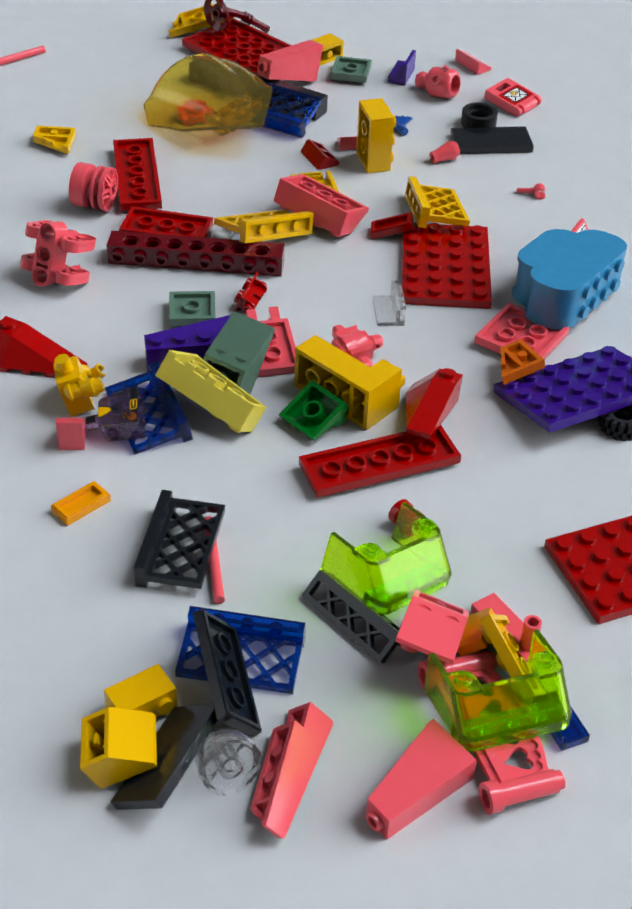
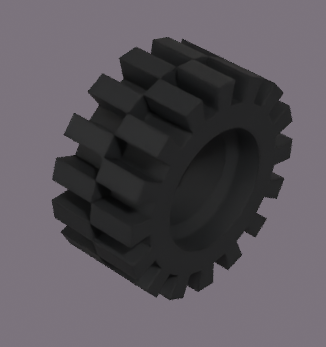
M632 405L601 415L599 419L600 430L602 432L606 431L605 435L608 437L613 435L615 440L620 437L621 441H626V438L632 441Z

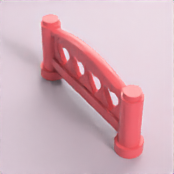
M483 651L456 657L452 665L447 662L445 665L437 664L430 659L420 661L417 671L422 688L425 691L441 688L488 781L479 784L480 802L488 815L503 812L506 806L559 793L560 790L565 788V778L560 770L555 771L554 769L549 770L539 733L527 709L511 687L494 671L498 668L494 652ZM482 680L487 684L486 689L492 695L483 696L467 692V690L475 681ZM489 703H495L500 708L499 713L504 715L505 719L498 720L479 714ZM508 727L513 731L512 737L516 738L518 743L510 744L493 740L492 737L500 728ZM521 751L526 755L525 761L531 764L532 768L523 769L507 765L505 762L514 752Z

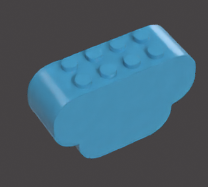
M564 229L547 230L518 252L517 259L519 265L516 284L512 289V296L517 302L525 305V316L531 322L554 330H562L564 327L572 328L579 321L585 319L601 302L606 301L613 292L618 290L621 283L622 269L625 264L627 244L620 237L600 230H583L578 233Z

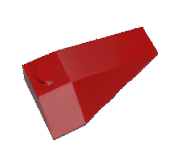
M7 316L0 320L1 372H9V369L22 370V374L30 375L32 371L44 373L46 377L55 378L54 359L60 354H67L69 357L75 356L24 322ZM78 357L81 364L87 365L85 361Z
M449 368L438 369L412 384L405 395L406 433L429 440L433 437L458 402L463 374L456 373L455 370Z

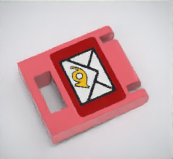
M506 78L486 89L484 95L485 99L516 117L535 108L542 101L539 95L510 78Z

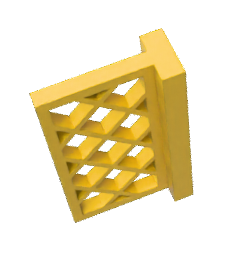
M408 177L404 195L418 227L426 228L428 221L469 227L470 220L454 189L420 185L417 177Z
M280 209L214 218V224L239 233L240 242L252 243L312 234L314 213L309 211L290 213Z

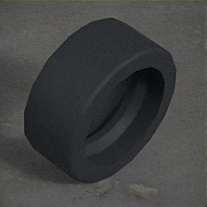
M475 102L467 104L462 109L461 125L464 128L496 127L498 111L487 103Z

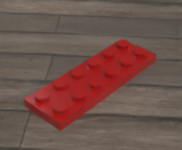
M153 138L113 140L115 165L118 174L120 211L129 212L131 206L162 209Z
M441 425L430 440L408 434L405 431L299 456V466L317 498L461 462V454Z

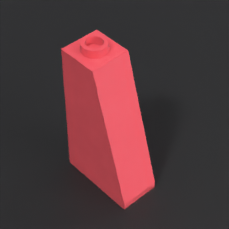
M307 40L261 55L257 75L270 80L316 81L324 45Z
M432 719L369 796L366 811L368 824L373 830L379 831L386 839H389L474 778L477 760L435 719Z

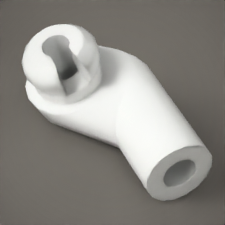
M222 228L220 231L209 229L207 238L231 239L235 232L226 228Z

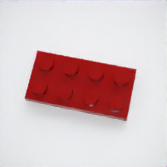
M131 206L119 231L207 237L208 230L213 226V217Z

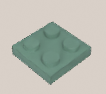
M336 56L330 79H335L339 82L353 81L357 84L366 83L371 70L372 60Z
M215 291L169 292V326L181 327L215 319Z

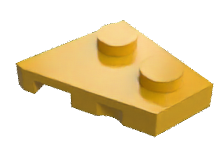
M37 125L33 133V142L69 154L76 136V128Z

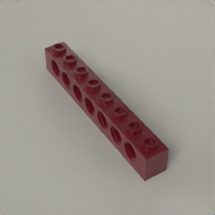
M112 230L106 245L108 263L242 274H256L259 272L258 275L282 276L284 266L285 243L260 241L243 243L240 240Z

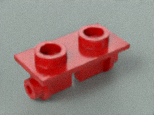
M259 272L255 274L253 279L247 278L242 287L245 291L240 289L234 299V302L237 304L233 312L238 307L244 313H246L247 309H255L266 293V283L256 279Z

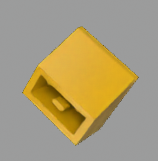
M107 707L82 718L80 770L100 789L157 767L156 716L152 712Z

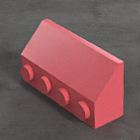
M304 174L280 178L273 202L280 205V208L294 213L309 211L314 213L313 225L330 231L329 233L335 237L351 234L369 210V207Z

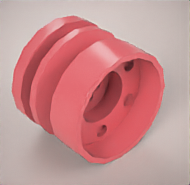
M84 162L76 163L69 180V199L71 204L84 208L92 206L95 210L110 211L114 206L118 192V174L116 169L102 165L96 168L95 165Z

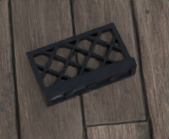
M161 490L134 565L135 586L147 588L148 582L201 589L225 514V505L173 498L172 491ZM176 509H188L190 512L179 516L176 513ZM207 512L217 513L215 517L208 520L202 516ZM194 518L200 522V524L191 528L185 523ZM177 526L184 530L174 536L169 532L170 529ZM206 529L210 535L200 540L196 533ZM190 537L194 543L183 548L179 541ZM173 545L177 551L166 556L162 550ZM200 548L204 555L193 559L189 553ZM180 557H184L188 563L179 567L172 563V561ZM167 565L171 570L165 574L155 573L157 568ZM194 569L198 575L197 578L185 577L182 573Z

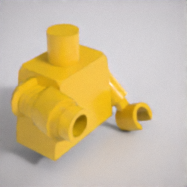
M58 355L54 359L55 363L53 364L55 379L70 416L73 417L94 410L93 397H98L101 392L105 391L101 380L106 376L105 373H102L104 366L96 364L92 369H89L87 365L80 363L77 356Z

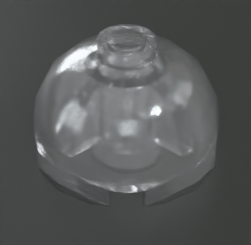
M237 729L214 731L204 738L198 749L195 760L198 775L205 787L212 793L225 795L224 791L236 787V793L252 784L260 773L261 766L259 760L261 752L244 732Z

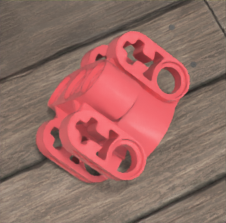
M41 220L27 222L25 235L37 241L35 253L21 255L20 268L32 271L34 283L41 287L56 283L66 286L88 283L90 272L81 268L80 265H66L67 252L83 253L93 251L96 238L80 234L76 230H70L62 221Z

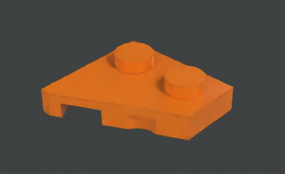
M522 339L500 348L501 376L504 385L545 368V360Z

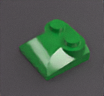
M311 380L278 415L315 441L330 427L341 425L346 420V411L349 407L346 402Z

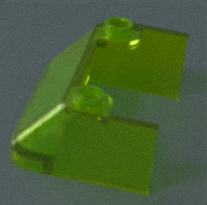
M406 502L401 505L391 537L402 547L388 553L374 543H366L354 547L336 532L330 533L320 570L370 610L382 615L390 614L409 605L415 589L429 595L447 586L452 575L440 528L433 520L428 519Z
M539 630L533 631L528 664L532 673L482 685L468 671L460 670L447 673L436 654H429L424 691L452 737L467 751H479L566 729L570 724L572 715L562 661Z

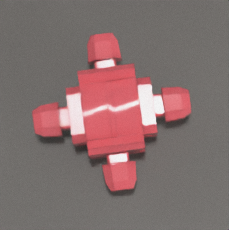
M336 325L332 328L334 340L331 341V344L365 365L373 366L371 361L373 352L383 346L381 335L369 336L365 330H358L357 325L348 328Z

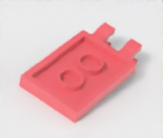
M278 306L269 307L270 318L259 322L276 329L257 377L295 373L296 346L288 318H280ZM247 309V317L257 320L256 310Z

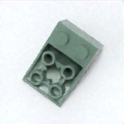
M234 311L205 353L203 360L251 395L276 328Z

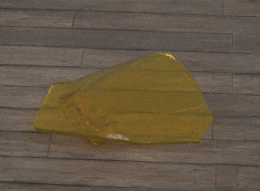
M194 54L177 61L165 71L143 106L149 126L182 132L213 130L218 135L223 136L229 132L236 131L235 129L262 127L266 120L273 87L267 85L250 69L230 59H220L210 54Z

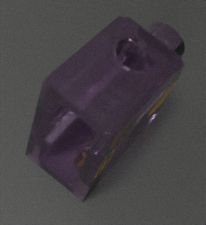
M132 387L100 399L98 401V414L85 418L88 431L100 429L105 440L109 442L145 438V402L138 387Z

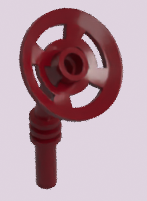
M205 0L204 2L205 18L208 24L216 31H222L227 28L229 15L240 18L247 25H253L266 33L270 30V26L255 19L253 15L247 14L246 11L241 12L228 8L223 0H216L217 3L213 6L210 5L212 0ZM226 19L225 24L221 26V21Z

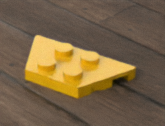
M204 6L179 13L176 17L177 19L172 24L173 29H169L168 32L170 38L186 33H195L202 28L211 27L205 18ZM229 15V20L234 19L233 16Z

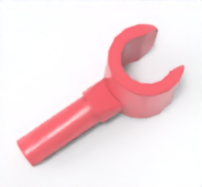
M541 183L536 184L533 188H517V193L534 194L537 199L545 198V193L542 192L545 191V187Z

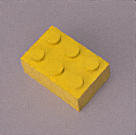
M382 98L359 100L356 154L367 173L390 171L391 163L394 160L392 145L395 144L393 129L396 127V117L391 113L389 106L385 104Z

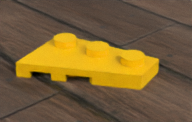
M489 614L480 619L483 625L481 632L486 641L495 647L498 653L496 654V660L504 671H508L512 679L510 685L514 693L519 698L522 697L523 701L532 700L541 695L542 693L529 664L523 657H519L517 654L520 647L517 638L512 636L506 629V626L510 624L507 616Z

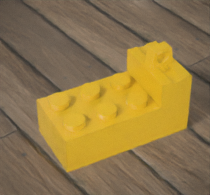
M317 335L295 347L294 386L303 390L311 380L315 381L346 402L349 407L346 411V418L366 431L399 408L400 388L405 384V376L402 375V369L390 364L385 359L369 367Z

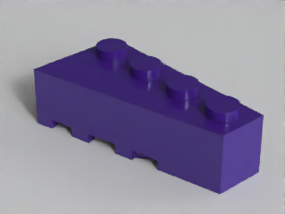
M231 315L144 335L147 372H157L169 350L197 354L203 359L205 353Z

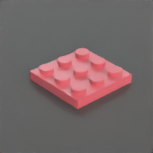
M508 303L475 335L474 343L500 354L501 347L522 339L545 360L568 335L569 327H564L562 330H554L535 324L526 318L524 308Z

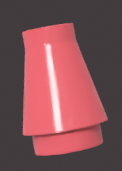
M447 141L430 152L429 156L433 163L454 160L460 155V149L456 141Z

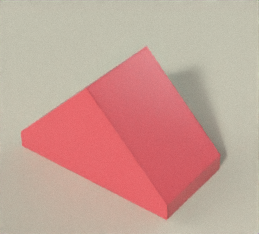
M56 418L59 450H85L88 428L85 419Z

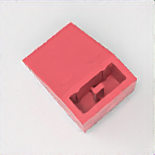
M415 589L395 642L400 643V647L408 652L417 653V651L429 655L428 658L437 664L445 665L447 662L452 665L468 620L469 611Z

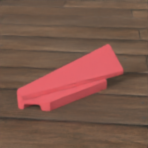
M311 702L288 710L286 724L273 728L250 807L253 814L262 821L261 825L280 839L285 838L333 726L332 719Z

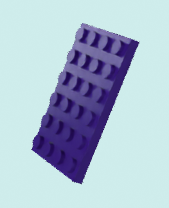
M605 346L597 351L586 352L581 356L565 359L563 362L546 365L545 368L536 371L534 374L526 375L505 385L502 381L494 383V393L551 433L632 405V358L613 346Z

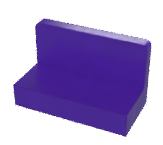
M416 50L411 51L406 61L398 60L388 75V83L406 85L415 70Z

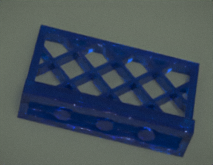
M255 79L242 99L234 102L233 108L236 119L303 138L306 134L305 128L321 105L322 98ZM257 87L265 89L264 91L255 93ZM276 92L282 94L273 98L270 95ZM268 95L269 99L259 102L258 98ZM288 98H298V100L288 103ZM254 99H255V101H256V103H254V104H249V103H247L248 101H251V100H254ZM282 100L285 101L286 104L277 107L274 104ZM308 102H313V103H314L312 106H308V107H305V106H304V103H308ZM270 104H272L273 107L270 109L263 108V106H267ZM301 105L302 109L292 112V107ZM288 109L290 112L287 114L280 113V111ZM302 114L306 115L304 119L296 117Z
M158 361L149 364L150 371L105 387V392L112 407L115 403H118V407L122 406L123 408L124 405L130 406V388L149 381L146 388L137 387V394L141 395L137 400V412L140 408L148 410L145 416L137 414V421L140 422L137 428L128 426L130 421L126 418L122 419L121 414L124 411L116 410L117 413H115L134 455L180 437L184 443L193 439L188 420L170 385L155 376L160 367ZM120 391H126L123 397L113 395ZM148 396L156 398L153 404L144 401ZM155 411L164 413L161 419L152 417ZM147 423L156 425L153 431L144 430ZM162 427L173 429V431L165 434L159 433ZM139 436L148 437L146 441L135 444Z
M190 606L187 615L188 623L175 670L176 677L208 681L200 645L196 646L191 640L193 631L197 632L193 613L203 609L236 628L241 649L250 657L245 661L246 668L255 664L262 673L254 679L249 678L251 688L287 694L294 693L302 648H304L306 638V623ZM254 641H261L267 648L254 655L248 645ZM284 645L295 646V653L286 659H283L277 649ZM272 653L279 663L266 670L259 660ZM195 655L203 663V665L195 670L184 668L185 661ZM284 668L290 676L289 683L275 682L271 675Z

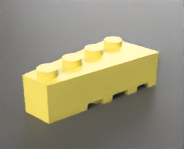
M169 350L155 376L208 410L214 417L226 422L228 427L236 433L252 432L267 408L197 354Z

